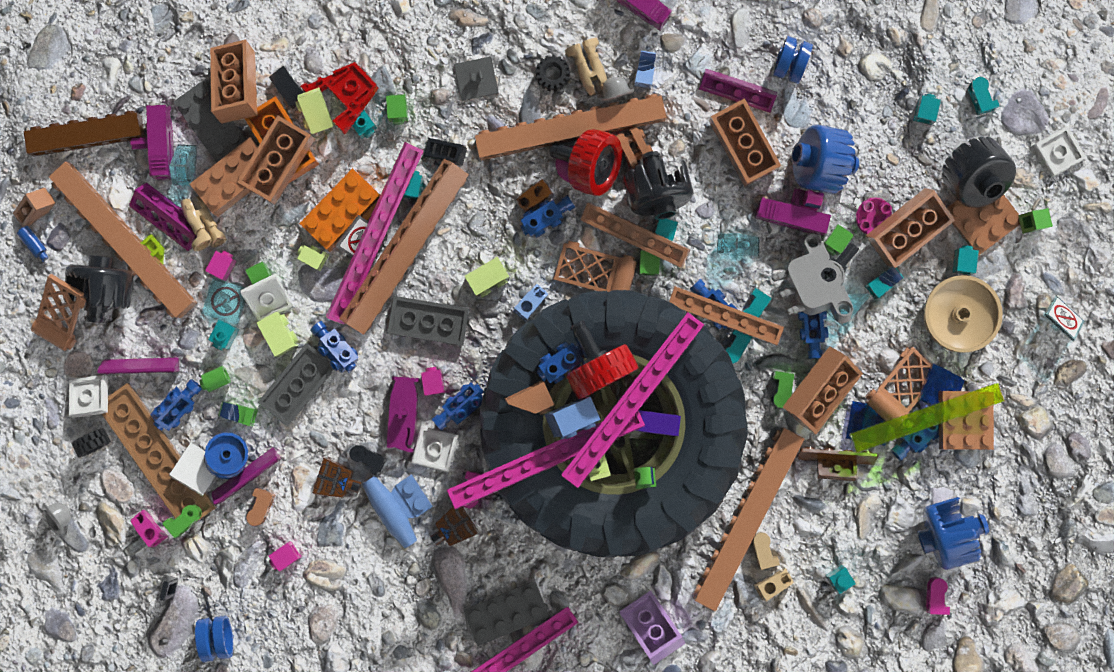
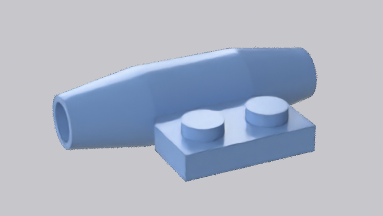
M412 474L397 483L392 492L376 476L364 482L362 485L370 504L388 532L404 549L416 542L417 538L408 518H416L433 506Z

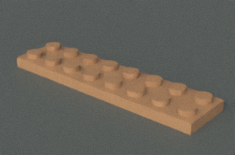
M126 383L108 396V413H103V417L175 519L182 514L184 507L197 505L202 510V515L199 519L201 520L217 508L207 492L201 496L169 476L181 456L163 430H159L153 424L154 420L150 415L151 413L130 383Z

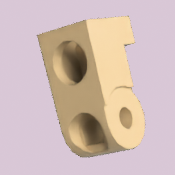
M756 532L752 543L759 569L763 570L780 565L778 557H772L769 535L764 532Z
M784 568L753 586L761 600L768 601L792 585L794 581L787 569Z

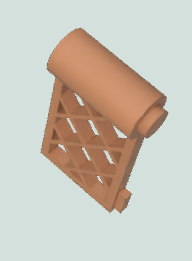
M570 240L568 244H563L554 280L594 291L630 290L637 262L634 261L635 257L624 255L623 258L579 247L580 243ZM567 248L575 250L578 257L568 262L565 257ZM591 254L596 259V262L586 267L582 257ZM580 259L585 268L574 273L570 264ZM605 259L614 260L612 268L604 271L600 262ZM598 264L603 273L593 278L588 269ZM566 266L570 268L573 274L567 279L559 277L561 269ZM587 271L591 280L585 284L580 283L577 276ZM604 275L608 280L606 289L599 288L595 282Z
M53 274L47 276L37 319L32 324L31 332L63 351L72 349L76 343L73 332L80 308H84L86 302L84 293ZM52 283L56 284L60 291H55ZM68 293L76 296V301H72ZM58 295H63L66 303H62ZM52 297L56 305H52L48 298ZM69 306L72 315H68L65 307ZM54 309H59L62 317H58ZM45 311H49L52 319L44 315ZM65 320L68 328L64 327L61 321Z
M908 347L905 348L900 354L902 359L876 390L871 389L865 396L867 398L865 403L894 429L906 419L911 409L941 374L914 347L910 349ZM911 354L917 358L918 366L909 365ZM923 368H928L934 373L930 379H924ZM899 369H906L907 379L898 380L897 371ZM910 369H918L920 379H911ZM907 382L908 393H900L899 383ZM912 382H920V392L913 393ZM888 383H894L895 393H889L884 387ZM900 396H909L910 404L907 408L901 404Z

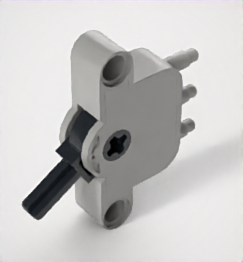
M810 234L805 238L803 246L805 255L792 260L788 270L772 276L774 282L787 278L791 288L780 292L779 295L781 298L794 295L798 302V305L787 309L788 315L802 311L808 315H815L830 309L837 322L842 324L849 322L853 313V305L843 283L847 269L846 265L859 251V247L855 243H850L837 259L832 258L829 260L830 256L820 236ZM808 244H815L817 247L812 248ZM839 310H846L848 314H841Z

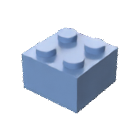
M591 397L577 399L544 414L553 436L561 437V439H568L577 435V430H588L596 426L595 422L600 420Z

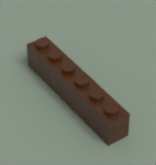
M126 111L124 115L118 116L116 114H107L105 118L100 119L98 117L86 118V121L82 122L71 120L63 125L52 123L49 124V127L45 128L34 126L30 127V130L23 131L26 152L33 157L131 141V138H145L142 116L137 112L135 113V111Z

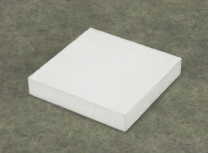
M1068 126L1033 145L1051 178L1087 159Z
M276 274L240 290L258 322L275 312L280 313L293 306L291 299Z
M103 374L69 380L70 418L108 413L107 375Z
M421 426L411 463L449 472L459 435Z
M190 443L169 475L201 496L204 495L215 478L206 468L204 462L205 451Z

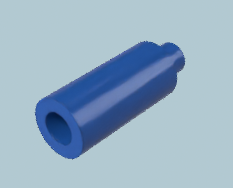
M25 226L17 232L19 238L35 258H40L42 262L49 258L46 254L47 249L29 226Z

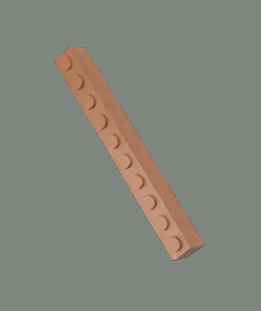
M651 94L642 100L632 98L623 104L614 102L608 104L609 107L605 108L595 106L586 112L577 110L571 112V115L568 116L558 114L549 120L539 118L534 120V123L527 124L526 122L515 124L516 127L512 128L502 126L493 132L489 130L478 132L479 135H475L480 161L544 148L554 143L562 144L576 141L589 129L613 133L627 130L634 126L641 127L665 122L667 117L662 95Z
M446 159L442 161L339 318L363 335L371 328L373 320L382 311L387 299L392 296L394 288L403 279L407 268L413 264L415 256L424 247L426 239L433 233L436 224L445 215V210L454 201L457 192L465 184L469 174L453 162Z
M65 161L49 176L53 181L51 185L57 191L63 192L65 195L64 199L71 206L74 205L78 209L76 212L82 219H87L91 223L89 227L95 233H100L104 244L109 248L112 247L116 251L114 253L120 261H125L128 264L127 269L141 279L140 283L144 288L150 289L154 293L152 295L158 303L165 305V311L172 318H182L197 304V301L156 256L152 257L150 255L152 252L147 246L141 244L140 238L73 164Z
M785 428L776 430L772 438L774 440L772 447L766 449L763 456L765 457L763 464H759L754 474L757 476L754 482H749L746 488L748 493L745 499L741 498L737 508L739 511L737 515L731 517L728 526H730L728 532H724L720 538L719 543H721V546L718 550H714L710 558L712 560L710 567L704 569L701 576L703 580L700 585H696L692 593L695 595L693 599L696 602L716 612L805 438Z

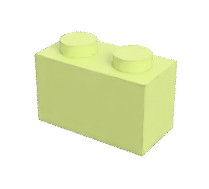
M320 88L298 95V101L295 103L299 113L303 112L305 119H303L306 130L310 129L311 134L333 127V121Z
M498 257L465 275L476 297L481 296L482 298L489 295L492 288L496 286L501 288L508 283L507 280L510 278Z
M275 312L257 322L275 357H280L298 347L296 334L294 331L290 332L287 326L289 324L288 319L279 312Z

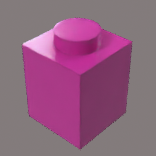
M224 250L222 253L215 251L205 271L227 281L237 261L232 259V254Z
M436 367L425 368V372L421 373L424 395L445 393L442 370H437Z
M290 541L269 555V563L274 570L277 569L280 572L302 556Z

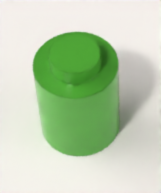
M224 366L202 374V379L199 380L202 389L208 392L231 383L230 376Z

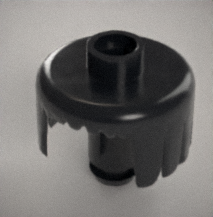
M978 137L979 140L976 138L970 139L968 141L970 145L962 143L952 152L953 158L951 156L946 158L945 163L947 166L944 164L942 167L943 182L957 200L966 207L979 208L995 202L1009 190L1014 182L1016 165L1013 159L991 137Z
M651 151L641 156L640 163L643 164H638L635 167V173L632 168L628 171V175L625 173L623 183L630 209L634 214L641 216L654 215L656 220H662L676 215V209L686 205L692 199L694 193L688 168L684 160H681L680 172L679 170L674 172V180L672 174L667 175L664 161L660 160L662 155L658 151Z
M89 255L88 265L70 264L65 269V282L84 293V298H86L84 311H87L84 319L87 322L104 323L107 319L104 318L105 313H108V308L112 301L115 309L119 308L120 305L122 309L130 307L133 274L129 270L112 268V257ZM68 293L71 300L74 301L75 298L76 301L77 297L71 293Z

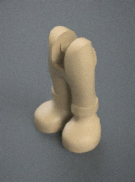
M597 38L582 42L583 48L588 55L587 58L592 72L589 70L586 59L583 56L580 43L564 50L566 56L575 59L574 62L577 66L581 82L590 96L596 95L594 85L592 84L593 81L598 80L599 86L603 91V84L607 80L604 67L599 59L598 52H596V47L599 45Z
M199 196L194 197L192 202L188 198L181 200L183 214L193 228L194 234L197 235V238L192 243L194 251L204 250L209 245L211 247H218L226 242L225 234L217 229L216 222Z

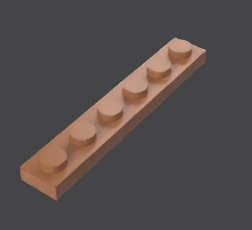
M587 203L580 219L681 268L684 266L690 249L592 203Z
M676 286L669 302L685 312L776 346L784 329L783 326Z

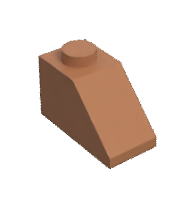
M42 188L25 194L13 214L23 228L49 213L55 202L46 188Z
M543 381L505 398L506 403L535 414L539 412L540 415L550 411V407L554 405Z

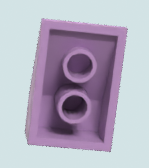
M649 591L619 611L653 665L686 644L652 591Z

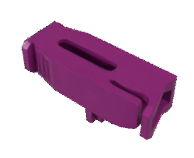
M615 0L659 31L662 30L672 14V10L659 0Z
M166 105L146 106L147 138H131L130 141L132 150L148 149L149 176L155 180L174 179L173 124L170 117L171 106Z
M794 188L790 204L762 197L758 202L754 219L826 237L831 215L801 207L805 190Z
M392 376L395 384L390 396L386 448L395 447L406 452H414V449L409 448L408 445L414 443L416 435L419 400L416 382H420V379Z

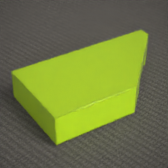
M150 234L141 244L146 245L152 252L150 255L152 257L156 256L164 265L165 248Z

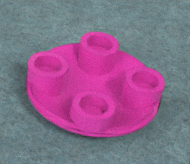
M877 197L863 201L856 212V223L859 229L865 234L871 232L892 215L891 205Z

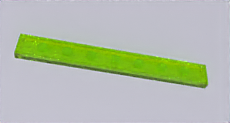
M994 383L850 433L856 452H860L1004 402V398L999 384Z

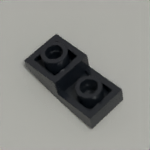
M283 65L269 78L288 105L294 109L296 107L295 102L298 101V95L304 92Z

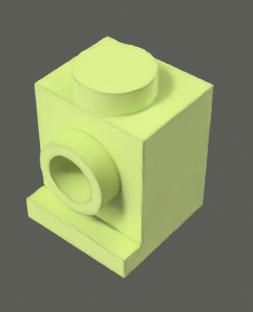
M301 245L297 252V255H299L297 259L321 271L329 254L324 251L320 254L321 250L313 245L310 248Z
M605 454L600 460L601 465L597 468L594 467L590 472L591 481L611 476Z

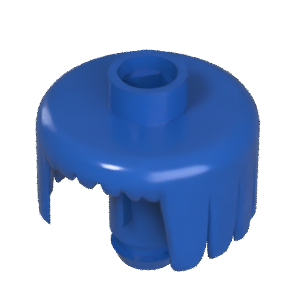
M819 124L807 128L798 143L795 144L791 154L793 173L797 184L804 189L829 194H836L838 191H841L844 187L840 185H846L849 178L841 175H853L859 168V158L855 155V149L848 146L855 145L854 141L851 140L853 139L852 134L847 130Z
M959 497L926 506L922 513L925 529L917 531L923 552L925 554L933 552L938 564L945 570L979 561L981 549H976L980 544L975 539L980 538L981 534L986 536L990 532L984 515L977 514L975 518L972 515L962 518L960 513H954L960 510V506L956 505L959 503Z

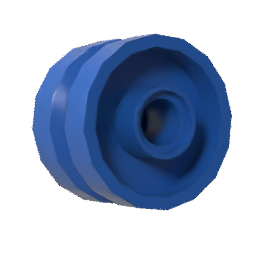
M787 35L778 53L773 76L782 79L786 76L789 69V81L799 84L810 58L813 44L803 41L798 50H796L797 38Z
M221 433L209 440L205 448L204 462L207 470L213 476L219 479H231L243 472L248 460V448L240 436L234 433ZM228 453L230 454V457L225 458L223 457V454Z
M226 615L216 616L213 622L210 618L197 620L195 641L198 656L202 662L213 661L216 656L220 660L232 657L234 648L233 632L230 620Z

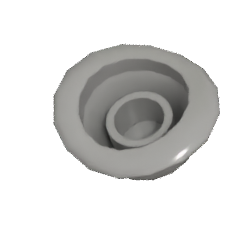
M614 77L604 82L603 96L599 99L601 101L612 100L630 95L635 90L629 89L624 78Z
M43 503L42 510L47 525L54 533L58 535L63 534V528L71 520L69 509L62 503H55L49 506Z

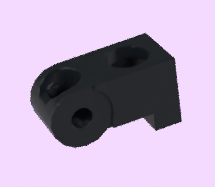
M362 445L353 446L349 452L350 458L353 461L362 462L372 467L370 473L375 476H379L388 459Z

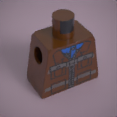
M326 457L323 458L312 493L344 498L348 490L359 493L362 482L352 479L353 470Z
M453 506L435 523L439 530L430 537L436 546L446 540L449 546H452L477 535L479 531L463 507L455 509Z

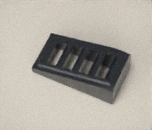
M428 138L423 156L439 161L446 159L455 165L463 166L467 148L462 144ZM434 144H437L435 153L432 154ZM444 146L442 155H440L441 147ZM449 148H451L450 156L447 157Z
M169 575L162 577L159 600L165 601L175 596L178 583L177 577Z

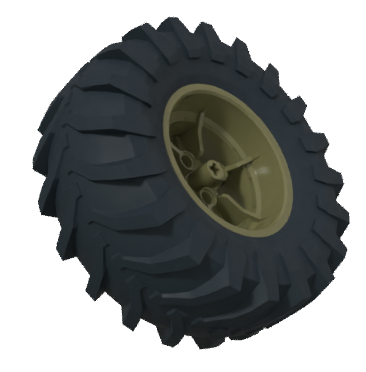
M612 290L610 292H585L573 296L569 300L564 299L546 307L534 319L527 321L512 335L505 349L500 352L490 370L487 387L484 389L480 408V434L483 456L489 466L488 471L561 440V437L553 436L544 414L565 405L573 391L567 379V374L571 370L564 373L565 378L556 384L554 382L549 383L548 380L544 381L554 403L550 407L551 410L540 415L539 412L535 414L506 403L505 398L543 381L537 373L539 370L537 365L541 363L539 361L540 358L548 353L551 356L558 352L556 348L564 342H567L568 345L570 343L578 344L573 331L570 329L571 326L580 321H585V325L589 328L600 351L607 350L609 352L626 344L638 365V369L628 375L637 378L687 313L671 302L655 296L648 297V295L630 290ZM704 325L653 391L663 414L681 416L679 436L633 431L622 436L625 441L622 447L618 448L613 443L609 448L622 473L610 474L611 476L593 481L590 480L588 475L580 487L577 488L561 476L574 459L572 458L498 491L499 494L509 504V507L518 518L529 528L540 533L542 537L562 548L595 557L645 555L684 539L716 512L736 480L741 467L742 455L748 435V422L746 419L744 390L729 354ZM567 354L566 359L572 361L574 359L573 354ZM551 365L549 371L551 373L556 372L557 367ZM609 385L593 393L595 408L600 417L598 423L604 421L619 401ZM630 438L660 440L652 456L641 466L637 467L655 468L656 487L635 489Z

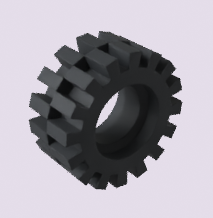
M547 55L545 59L542 58L540 63L537 64L536 69L538 84L543 89L546 88L547 91L554 90V92L557 89H563V86L567 85L570 78V70L566 60H562L561 56L555 57V55H552V57ZM549 67H557L560 70L558 79L550 80L546 77L545 72Z
M100 428L83 435L71 444L80 458L107 446L111 441L105 429Z

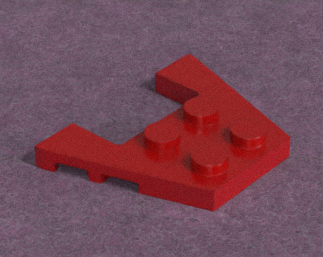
M355 62L332 71L333 74L327 77H318L317 81L310 84L304 83L300 86L304 92L320 88L322 93L329 89L347 108L332 120L344 135L349 131L379 89L377 84Z

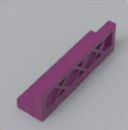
M147 182L135 189L129 207L187 251L191 250L192 243L197 238V235L194 234L193 228L187 222L182 209ZM137 199L142 202L144 208L136 203ZM152 211L157 213L159 219L153 216ZM167 223L172 225L174 231L168 228ZM182 234L189 238V242L183 239Z

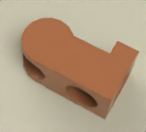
M255 488L252 496L257 497L246 517L247 522L252 526H258L265 522L276 496L261 488Z

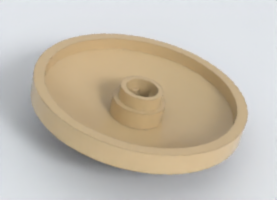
M961 275L948 278L932 289L926 299L923 315L926 329L937 344L953 352L966 353L985 347L996 337L1002 324L1003 312L1000 299L990 285L976 277Z

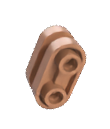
M636 126L629 129L630 135L627 137L623 133L616 135L621 142L622 154L630 169H635L638 165L637 161L641 159L643 154L653 151L651 146L646 145L644 141L646 137L642 128L638 129ZM632 142H634L638 150V152L635 154L633 153L629 145Z

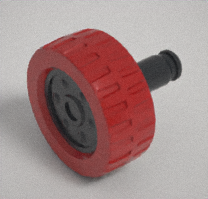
M596 129L585 131L578 138L573 148L554 143L549 151L551 157L569 162L568 179L570 185L577 191L593 196H601L612 187L618 176L622 161V146L618 137Z
M580 321L570 327L586 358L582 362V366L567 374L569 384L578 399H582L638 369L634 356L626 344L609 352L607 350L600 351L589 328L585 325V321Z

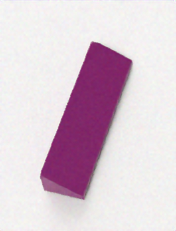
M707 68L699 90L735 102L745 98L750 107L771 113L777 97V92Z
M179 358L105 359L101 362L97 373L178 372Z
M275 448L269 449L246 466L237 477L228 479L211 493L213 503L216 505L221 504L280 461L281 457Z

